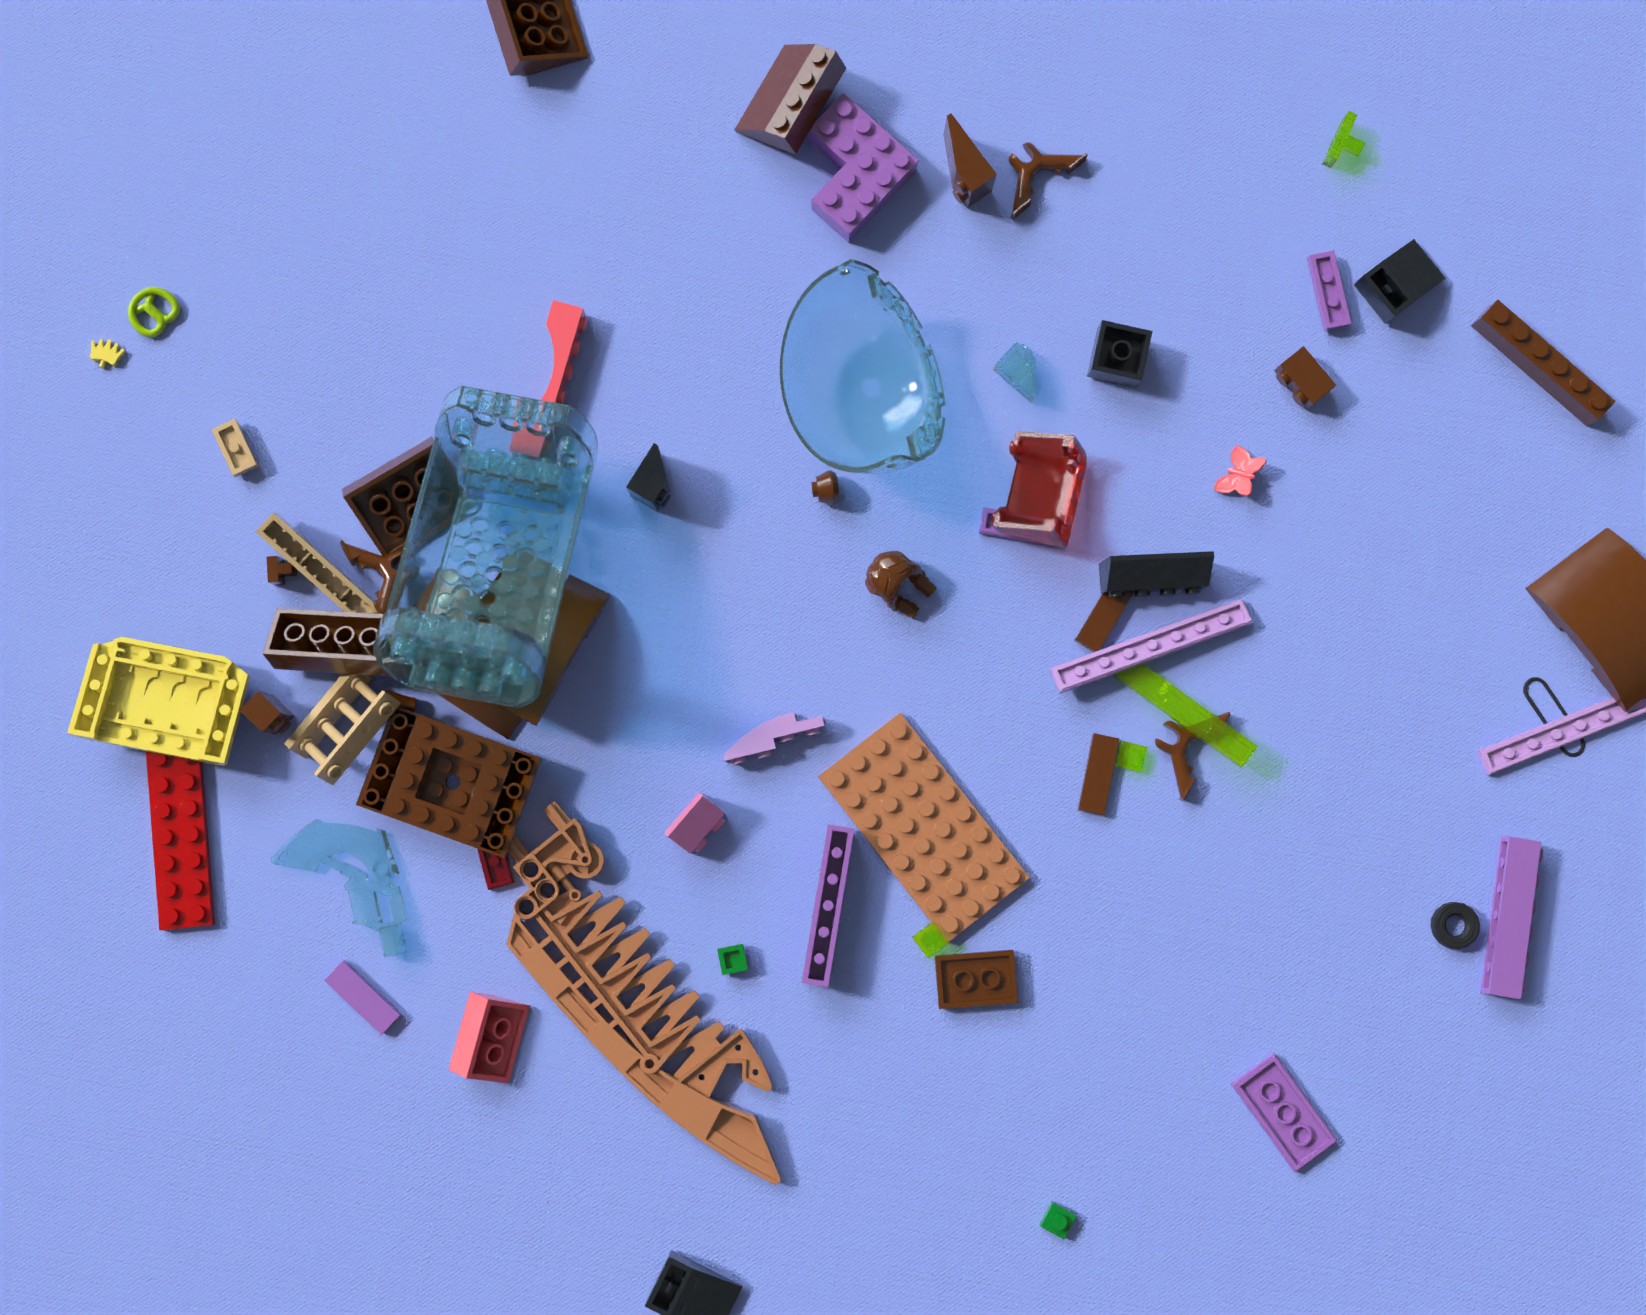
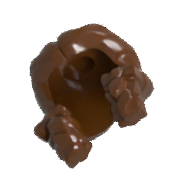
M900 551L880 553L875 557L866 572L865 585L868 591L881 597L892 611H899V613L911 618L917 615L919 607L915 603L897 595L902 582L909 577L910 582L914 583L916 589L920 590L926 597H930L937 589L930 582L929 578L926 577V573L921 566L909 560Z

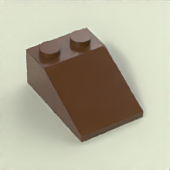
M950 113L946 118L943 136L953 189L952 193L960 204L964 203L969 208L992 192L997 174L952 113Z

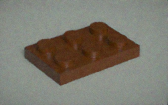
M1013 949L934 955L939 1009L1018 1003Z

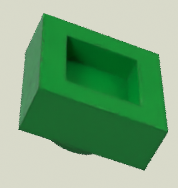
M743 943L717 949L722 975L748 970Z
M1051 1201L1039 1225L1056 1236L1065 1239L1076 1218V1214Z

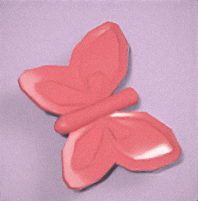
M1235 446L1231 453V462L1235 468L1230 467L1228 473L1231 474L1217 480L1214 490L1220 493H1231L1236 490L1240 495L1249 496L1252 492L1250 480L1255 479L1254 473L1260 471L1267 460L1265 458L1251 459L1250 454L1244 448Z

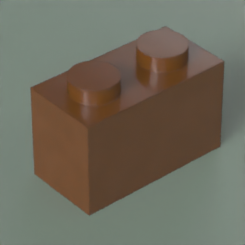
M1304 346L1274 370L1279 383L1284 387L1287 386L1293 393L1294 401L1306 410L1337 386Z
M258 691L240 709L261 732L274 735L284 733L291 726L292 723L290 721L294 717L274 695Z

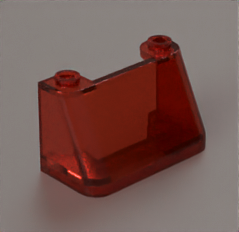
M1016 431L1014 440L1011 441L1009 446L1010 455L1013 456L1016 462L1014 476L1006 507L1000 506L993 513V527L1000 533L1055 547H1067L1086 471V452L1075 435Z

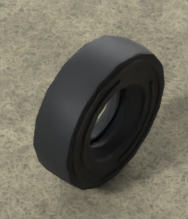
M1449 902L1442 904L1431 917L1430 927L1433 936L1440 944L1447 948H1466L1475 942L1479 935L1480 922L1478 915L1471 907L1464 903ZM1453 915L1461 917L1465 924L1463 932L1457 936L1449 934L1446 929V922Z

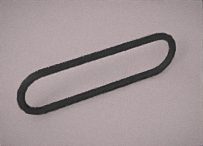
M1532 677L1525 682L1523 693L1543 724H1546L1547 721L1527 692L1528 685L1533 681L1541 682L1564 716L1568 715L1543 679ZM1583 738L1580 739L1581 748L1576 753L1568 752L1563 746L1559 748L1565 755L1576 757L1584 751L1585 741Z

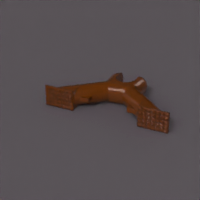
M1030 142L1023 144L1024 150L1032 159L1029 163L1021 162L1015 154L1011 153L1008 158L1009 163L1018 173L1011 218L1015 219V217L1030 207V196L1035 193L1032 189L1033 176L1040 170H1055L1057 174L1065 170L1068 174H1071L1073 170H1076L1078 166H1081L1086 161L1087 153L1084 155L1041 154Z
M341 540L342 549L352 566L359 564L361 569L368 567L380 571L384 581L381 591L375 593L378 600L374 601L373 604L378 614H390L399 583L412 578L416 571L414 566L403 570L393 569L396 564L408 557L407 553L397 551L384 557L346 544Z
M1230 712L1186 728L1174 721H1166L1163 724L1166 728L1176 733L1177 742L1174 745H1170L1156 738L1155 745L1160 750L1171 755L1180 800L1186 799L1187 794L1191 790L1190 788L1194 784L1193 782H1195V779L1191 777L1194 767L1188 764L1187 748L1193 741L1201 738L1209 740L1212 734L1221 733L1224 724H1226L1227 719L1231 715Z

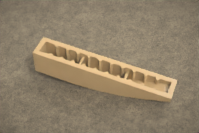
M273 512L255 531L344 612L378 614L373 604L374 601L279 514Z

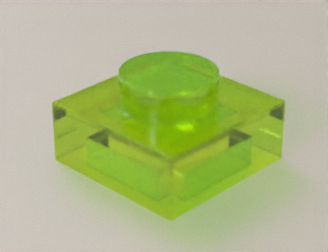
M1120 741L1115 767L1142 772L1147 747Z
M934 921L912 936L927 958H930L949 943Z

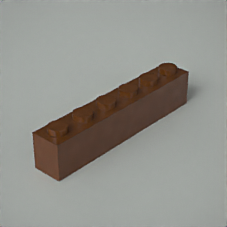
M1497 299L1489 305L1471 325L1585 426L1600 420L1615 403L1613 398L1500 300Z

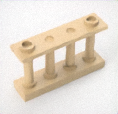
M342 673L284 743L290 750L305 759L310 755L319 763L320 766L314 774L331 785L337 782L401 704L383 690L379 695L367 685L373 678L371 675ZM360 693L371 702V705L362 715L351 706ZM343 714L354 723L345 736L334 727V724ZM326 734L337 744L328 757L317 747Z

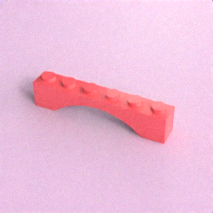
M556 300L552 302L546 322L554 348L552 377L540 402L528 415L516 423L510 443V448L513 452L543 460L545 453L549 454L552 445V439H549L552 429L555 430L559 422L558 407L559 404H564L567 393L564 390L566 380L570 381L573 375L574 366L571 365L573 356H578L581 342L578 339L580 333L585 332L588 323V317H585L586 314L581 307Z

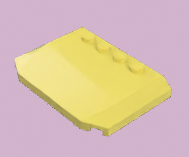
M126 637L116 638L104 644L96 643L93 644L67 733L86 740L215 765H227L250 676L224 656Z

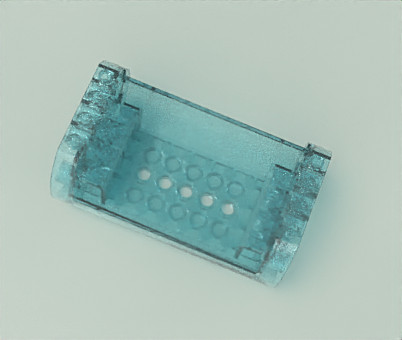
M460 386L454 389L444 398L435 426L434 442L386 612L380 620L373 646L378 664L398 682L411 689L515 708L528 705L539 697L599 449L595 430L586 418L573 407L467 386ZM505 525L514 528L510 534H502L499 530ZM498 548H504L508 551L504 557L493 555L494 551ZM493 571L502 574L501 578L496 581L489 580L487 576ZM490 594L496 599L492 604H484L481 602L482 597ZM480 618L488 619L490 623L488 624L483 622H477V620Z

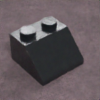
M653 443L626 488L631 497L656 512L660 507L664 508L667 505L671 495L669 494L670 487L659 446Z

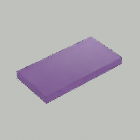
M1274 1053L1267 1056L1231 1083L1232 1087L1295 1173L1338 1142Z

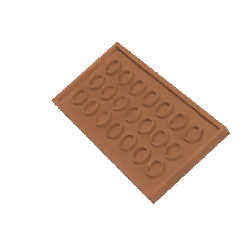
M901 713L818 776L947 943L1030 878Z

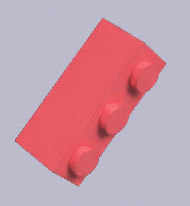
M470 992L448 1070L467 1079L509 1083L530 1005L494 995Z

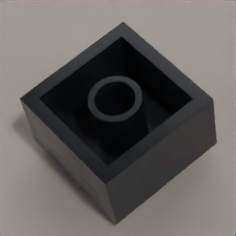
M1102 320L1097 328L1087 377L1137 388L1143 378L1153 331Z

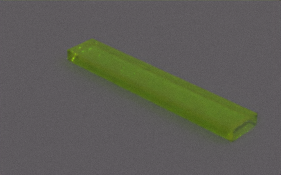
M1144 664L1113 675V677L1240 768L1245 765L1258 747Z

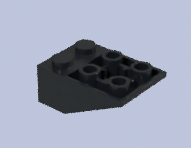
M1413 239L1364 274L1354 286L1382 321L1387 324L1446 278L1415 239Z
M671 1250L647 1298L645 1307L660 1315H729L743 1286Z

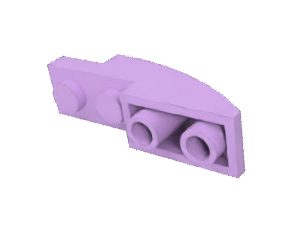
M791 712L766 721L749 731L733 744L724 754V761H730L731 765L747 762L746 757L756 755L757 759L772 756L771 751L776 750L774 739L779 738L780 743L794 740V734L804 732L805 737L819 734V728L824 727L823 718L818 716L796 722L795 714Z

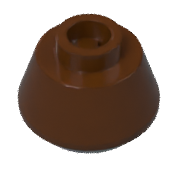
M828 470L816 476V482H811L813 497H818V501L821 503L835 505L839 501L836 473Z

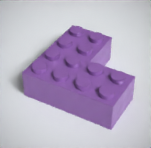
M844 93L822 114L809 132V141L840 168L833 178L814 196L811 210L849 243L912 177L918 168L919 160Z

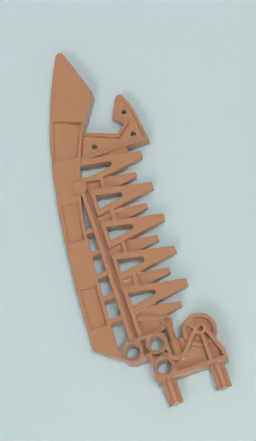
M554 801L543 811L559 831L531 853L527 851L514 834L508 849L510 855L517 862L513 868L530 889L515 901L514 916L506 945L587 1039L645 1097L677 1124L709 1147L751 1173L772 1184H778L781 1180L780 1174L756 1114L710 1096L727 1063H742V1080L764 1091H770L772 1083L761 1057L742 1027L721 1044L716 1039L725 1028L720 1021L684 1040L686 1036L701 1020L698 1015L673 1028L700 997L699 994L693 990L659 1009L676 987L671 984L652 996H648L675 966L673 961L669 959L634 978L635 975L650 960L651 956L649 953L623 966L649 937L650 932L644 928L609 947L627 927L622 922L600 934L626 904L622 897L585 916L600 899L602 893L597 891L579 901L582 897V892L576 889L566 876L570 872L582 879L598 875L603 869L605 856L598 845L588 841L585 828L579 819L574 818L570 820L559 804ZM530 862L536 863L539 869L538 874L534 877L529 876L526 872V866ZM545 883H551L555 888V893L550 898L542 893V887ZM561 884L565 887V889H566L568 892L561 894V892H562ZM525 899L531 900L534 904V910L531 914H526L521 909L522 902ZM535 917L549 936L542 942H539L522 921L523 919ZM591 921L596 922L595 928L580 945L569 934ZM552 941L565 955L558 963L544 948ZM619 952L621 957L603 977L594 964ZM567 962H570L582 977L575 983L561 968ZM585 982L598 997L593 1003L578 988ZM641 983L645 984V989L628 1008L619 995ZM602 1003L614 1020L609 1022L596 1007ZM664 1015H669L670 1020L652 1039L643 1027ZM617 1024L620 1025L635 1046L615 1028ZM740 1045L741 1049L736 1050L735 1046ZM690 1046L694 1047V1052L674 1075L661 1068V1065L668 1058ZM754 1069H757L759 1071L757 1075L753 1074L752 1071ZM700 1074L705 1076L703 1080L699 1079Z

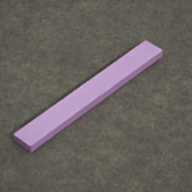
M1240 599L1052 667L1050 672L1061 694L1251 625L1253 621L1243 600Z
M1611 697L1477 750L1486 774L1490 775L1646 713V697L1625 712L1616 700Z

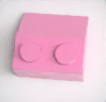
M698 793L664 834L689 854L694 850L699 853L708 842L705 837L712 830L716 833L724 824L725 820L722 817L725 813L702 793Z

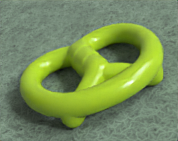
M148 287L139 291L132 298L128 306V318L133 328L142 336L151 338L160 335L165 329L166 324L174 321L180 312V305L177 299L169 291L159 287ZM156 295L165 298L171 304L172 310L168 315H164L152 304ZM147 297L145 303L138 306L141 300ZM146 311L157 322V326L152 330L144 328L139 323L136 314Z

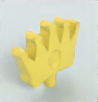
M100 339L97 347L96 342L92 340L90 358L93 361H101L99 364L100 368L104 369L106 363L115 367L125 354L124 349L118 352L120 346L117 343L112 348L113 342L111 340H108L104 346L105 342Z

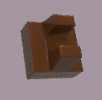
M267 556L268 583L274 586L285 585V577L297 576V569L291 563H284V559L278 556Z

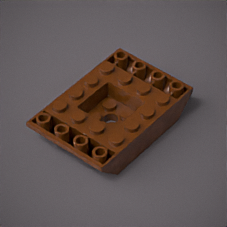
M397 707L387 720L356 805L505 858L542 758ZM451 775H457L461 781L460 786L455 790H451L447 785V780Z

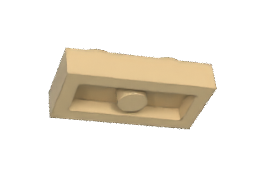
M233 419L211 429L234 477L259 467L238 420Z

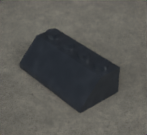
M1214 551L1110 556L1099 563L1101 594H1109V598L1125 597V593L1134 592V597L1150 596V592L1160 591V596L1175 595V591L1185 590V594L1188 595L1199 594L1201 589L1209 586Z

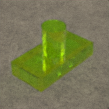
M1348 111L1343 117L1322 165L1331 168L1338 160L1342 150L1356 156L1360 155L1365 142L1349 135L1358 114Z

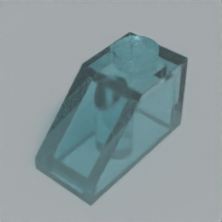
M1016 341L995 364L993 370L1032 403L1038 395L1036 358L1033 356V351L1027 345H1020Z

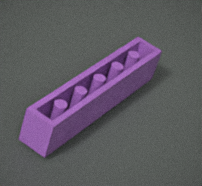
M830 824L827 826L802 983L822 987L829 986L854 828Z
M1501 836L1480 992L1521 999L1522 994L1525 992L1526 980L1524 972L1530 959L1527 952L1528 941L1533 936L1531 918L1536 911L1534 895L1535 889L1538 888L1540 876L1537 874L1538 864L1543 858L1541 841L1511 836Z

